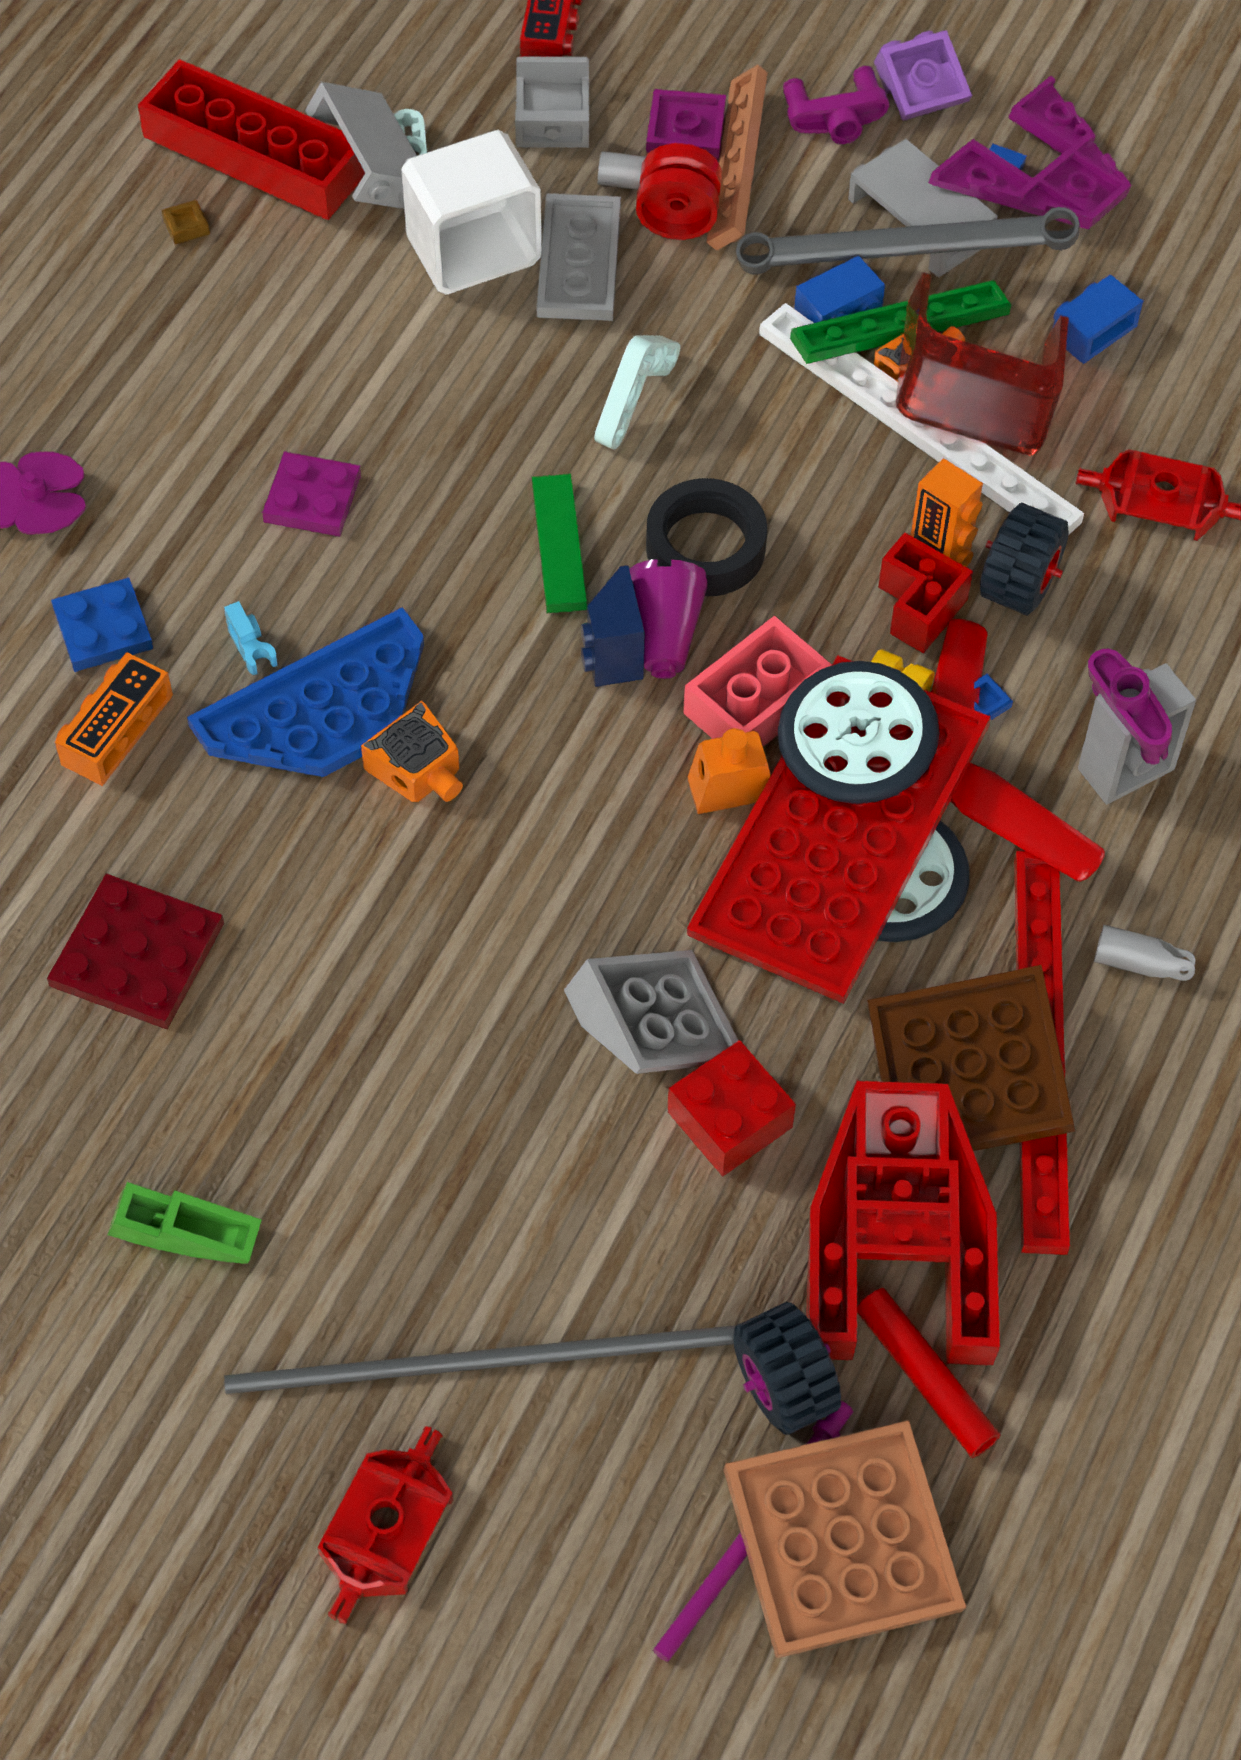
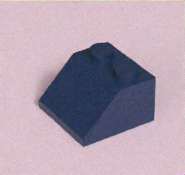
M628 565L620 566L587 606V623L581 624V635L584 645L581 648L583 668L585 672L592 671L595 687L642 680L644 677L645 631Z

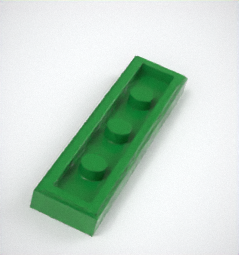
M571 474L532 477L546 613L587 610Z

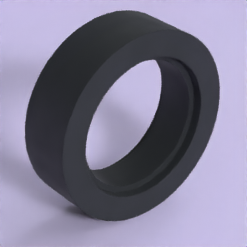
M692 479L667 489L656 499L650 508L646 528V554L648 560L658 559L657 567H671V559L693 563L703 568L708 582L705 597L725 595L742 588L757 575L762 567L767 539L766 516L759 502L740 486L720 479ZM697 513H712L724 516L737 524L744 534L745 542L729 558L715 562H701L686 558L678 553L669 542L667 535L673 525L686 516Z

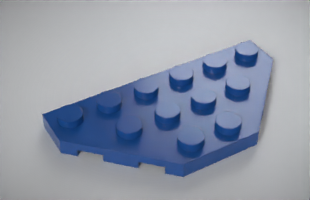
M402 607L188 716L189 727L209 756L325 777L361 758V745L404 714L424 648V635Z

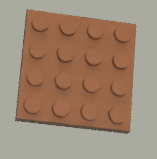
M909 1420L725 1464L723 1470L776 1659L948 1616L965 1610L964 1598Z

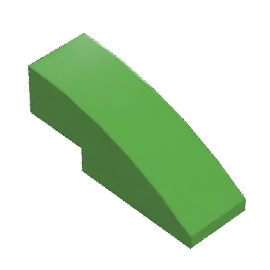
M127 1182L120 1194L107 1235L166 1252L209 1260L248 1264L262 1219L175 1190L172 1196H168Z

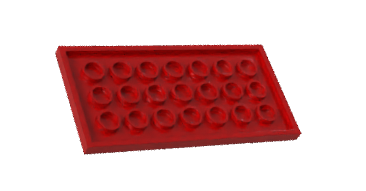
M837 655L832 665L853 661ZM924 690L929 696L938 716L940 734L937 752L929 768L913 785L896 796L878 802L853 804L834 801L816 794L794 776L787 767L783 756H781L687 926V936L844 1004L990 726L991 716ZM837 691L831 693L826 700L834 707H841L850 701V697L844 692ZM877 692L869 698V702L878 708L889 706L893 701L892 697L884 692ZM812 723L804 729L806 736L813 739L821 738L828 732V729L820 723ZM901 724L892 727L889 734L892 738L901 741L910 738L913 731L907 725ZM857 726L851 728V734L857 733L860 737L866 736V729L859 730ZM831 756L824 762L825 768L833 772H839L848 765L847 760L841 756ZM877 756L870 759L866 765L871 771L881 773L889 769L891 763L888 759Z

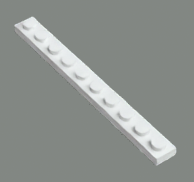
M788 304L782 305L760 324L759 335L938 462L944 458L982 482V493L1008 512H1011L1019 503H1025L1068 521L1069 534L1082 523L1084 516L1082 511L856 352L806 364L790 340L792 328L812 324L813 322Z

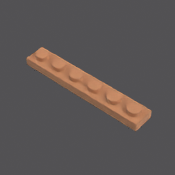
M758 64L731 80L719 165L722 169V184L717 221L711 230L708 231L707 243L716 251L730 243L737 242L744 236L746 230L768 74Z

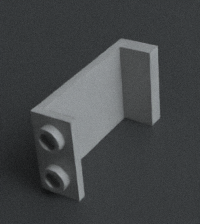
M321 82L305 112L308 116L324 123L339 125L363 167L365 175L352 195L354 201L404 209L401 168L406 159L417 155L382 93Z
M907 139L893 147L886 148L878 157L866 164L859 165L851 173L848 197L850 202L854 204L869 194L906 227L995 220L998 217L976 197L929 184L932 171L938 165ZM980 250L930 254L929 270L939 278Z

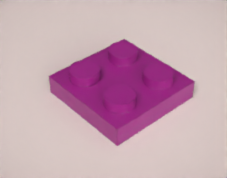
M654 89L646 139V153L661 145L684 143L705 149L716 159H719L726 95Z
M284 451L262 511L263 522L340 537L361 477L360 465Z

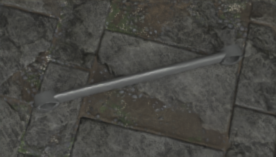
M1057 207L1049 210L1044 216L769 238L763 233L752 232L740 239L737 244L736 254L739 265L745 272L758 275L765 273L772 266L845 261L860 256L862 259L1044 244L1053 250H1064L1070 248L1077 241L1079 236V220L1072 210L1065 207ZM1058 218L1067 219L1074 225L1071 229L1064 231H1050L1046 229L1048 223ZM754 243H762L770 249L764 255L750 256L743 254L745 248Z

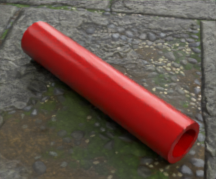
M879 1288L865 1297L857 1306L858 1315L971 1458H975L987 1451L1001 1436L991 1421L885 1288Z

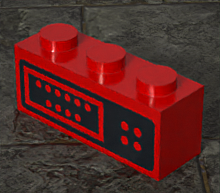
M528 0L520 35V57L572 56L574 34H570L571 30L577 31L579 9L575 8V6L582 5L583 0Z

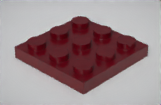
M106 873L47 977L49 987L168 1030L224 925L223 915Z

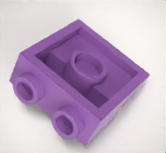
M947 30L935 34L933 31H926L917 35L913 40L903 43L899 40L891 41L880 48L874 61L886 94L892 93L902 121L969 102L972 97Z

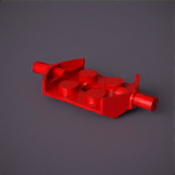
M1128 449L1121 452L1108 468L1104 467L1103 473L1079 468L1076 484L1098 488V491H1102L1101 496L1111 522L1116 521L1117 513L1196 530L1193 540L1198 541L1218 522L1219 518L1227 517L1241 520V504L1228 501L1229 495L1225 494L1222 477L1212 467ZM1168 482L1175 489L1165 491L1157 487L1156 483Z
M425 1426L414 1449L409 1448L407 1452L385 1449L368 1453L361 1463L318 1545L319 1555L339 1581L341 1589L331 1610L327 1614L336 1621L338 1618L339 1623L346 1624L357 1600L361 1599L362 1596L406 1595L408 1591L407 1583L446 1506L453 1503L452 1491L441 1474L431 1464V1456L443 1437L436 1429L432 1433V1428ZM384 1507L394 1509L399 1517L396 1524L391 1528L379 1529L371 1522L373 1514L378 1509Z

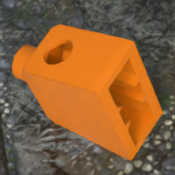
M732 728L727 730L722 737L704 740L699 743L688 774V783L698 814L756 803L771 776L759 733L756 731L744 732L741 729Z

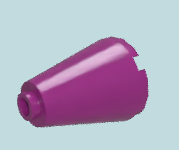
M658 559L647 560L629 568L645 631L644 668L650 671L651 675L656 678L669 679L675 677L676 673L681 672L685 667L708 582L705 570L696 564L671 559V567H657Z

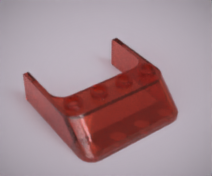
M923 272L907 304L896 393V407L899 412L906 418L1017 453L1025 455L1037 454L1044 446L1063 388L1069 318L1061 315L1047 337L1043 348L1042 365L958 340L936 332L929 325L926 313L931 274Z

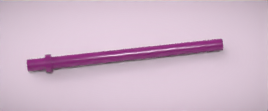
M841 1401V1407L838 1411L828 1415L824 1420L820 1419L812 1427L815 1433L806 1445L840 1437L839 1431L853 1414V1409ZM741 1532L654 1647L653 1652L665 1662L670 1661L747 1557Z

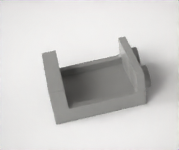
M518 57L516 59V147L589 148V58Z

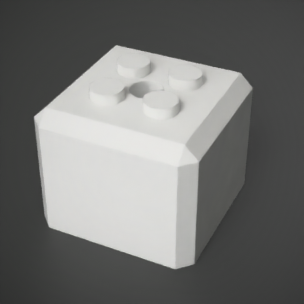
M494 130L406 159L401 168L406 235L437 291L450 294L533 266L540 259L542 249L540 188L507 133Z

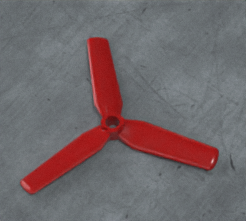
M952 619L949 621L931 693L974 710V701L978 705L980 687L974 689V682L982 677L988 636L985 627L966 619ZM972 763L969 764L951 799V803L963 815L1076 881L1081 882L1088 879L1099 868L1105 855L1102 847L995 772Z

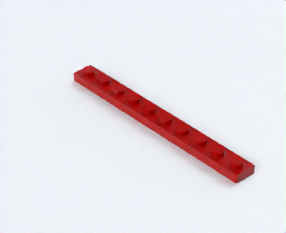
M1016 851L1014 859L1016 970L1038 965L1042 966L1065 1077L1060 871L1026 851ZM1067 1133L1019 1142L1021 1253L1068 1255L1070 1235Z

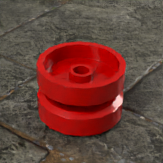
M684 143L661 145L649 152L642 162L640 186L636 200V214L641 224L654 234L676 240L697 238L710 231L717 221L722 184V169L717 159L705 149Z

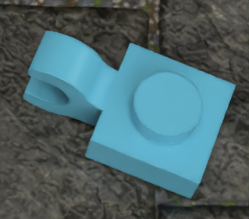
M239 601L225 606L224 611L228 632L243 660L246 661L247 670L252 675L258 674L255 661L259 658L268 659L271 666L276 667L278 662L274 647L269 643L260 642L256 639L262 635L253 614L246 615Z

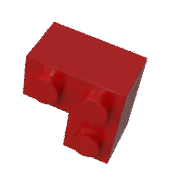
M904 532L882 558L878 588L899 599L893 607L890 634L918 651L925 653L949 624V621L953 619L967 602L973 571Z

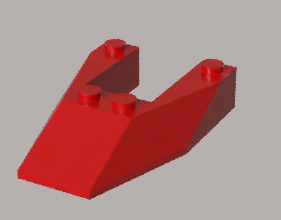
M856 1081L810 1206L806 1316L817 1330L823 1343L829 1345L831 1360H853L857 1344V1259L945 1262L946 1364L994 1365L1000 1348L997 1213L948 1084Z

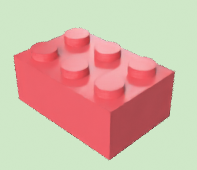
M773 616L685 685L684 714L712 739L722 737L729 729L738 728L744 732H758L764 747L778 736L781 711L789 696L805 679L823 668L832 666V664L776 616Z

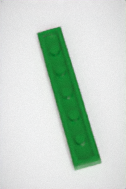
M991 280L791 329L790 340L804 362L810 364L884 346L919 324H926L936 332H941L949 327L957 328L1010 314L1012 304L996 281Z

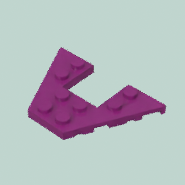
M1052 76L1048 77L1012 107L1008 118L1021 126L1025 131L1032 133L1050 145L1054 150L1062 153L1058 158L1032 178L972 139L932 171L928 182L933 186L1039 216H1044L1045 213L1053 208L1065 207L1077 215L1079 227L1088 230L1128 195L1131 188V183L1116 168V163L1110 154L1106 153L1103 155L1094 143L1096 135L1086 121L1076 114L1073 103L1071 101L1065 102L1055 89L1054 83L1056 80ZM1063 218L1054 219V220H1056V221H1060V222H1064V223L1073 225V224H1072L1069 220H1067V219H1063Z

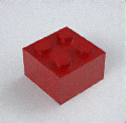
M740 1040L668 1089L667 1112L722 1177L793 1128L795 1102Z

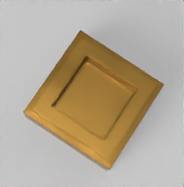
M197 199L161 210L164 223L174 245L210 234L209 225Z

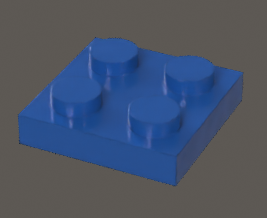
M129 577L51 600L74 672L121 659L126 652L135 655L154 649Z

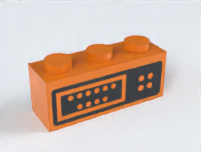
M943 458L918 483L911 536L967 567L974 555L971 548L978 532V528L975 526L977 516L983 505L980 501L983 483Z
M128 652L124 654L117 664L111 665L101 685L93 694L87 695L83 700L78 714L70 724H65L59 730L55 746L61 765L103 786L172 698L173 693L168 672Z

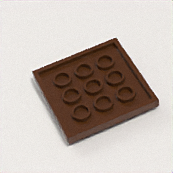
M1041 965L867 1000L881 1082L948 1084L973 1151L1076 1132Z

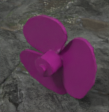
M53 451L28 453L19 460L17 468L12 463L0 462V529L9 528L15 524L20 532L35 535L53 533L71 525L84 513L86 509L84 499L75 493L52 491L71 489L79 485L85 475L83 467L71 457Z

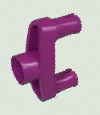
M862 66L854 71L853 81L857 88L856 92L809 100L802 79L792 78L783 85V93L789 107L787 115L791 127L799 133H829L831 139L837 144H848L858 139L862 133L863 125L874 122L886 114L889 109V101L885 91L879 87L874 70L870 66Z
M1107 648L1094 652L1088 660V675L1093 682L1092 691L1096 697L1099 694L1102 695L1117 718L1141 746V757L1146 763L1156 765L1160 763V757L1164 761L1168 756V746L1172 741V724L1159 700L1149 687L1147 674L1142 669L1132 666L1116 650ZM1125 689H1135L1140 692L1137 696L1128 698L1120 694Z

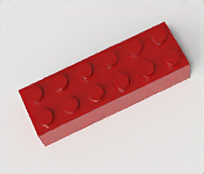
M181 59L170 68L138 104L144 138L326 220L332 217L365 175L363 167L342 130Z

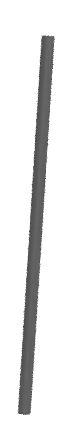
M736 1325L224 1375L225 1393L234 1394L733 1345V1332Z

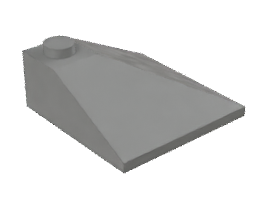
M693 950L587 959L564 989L580 1025L636 1074L700 1067L738 1041Z

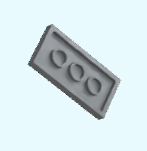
M546 193L537 296V318L613 321L621 197Z

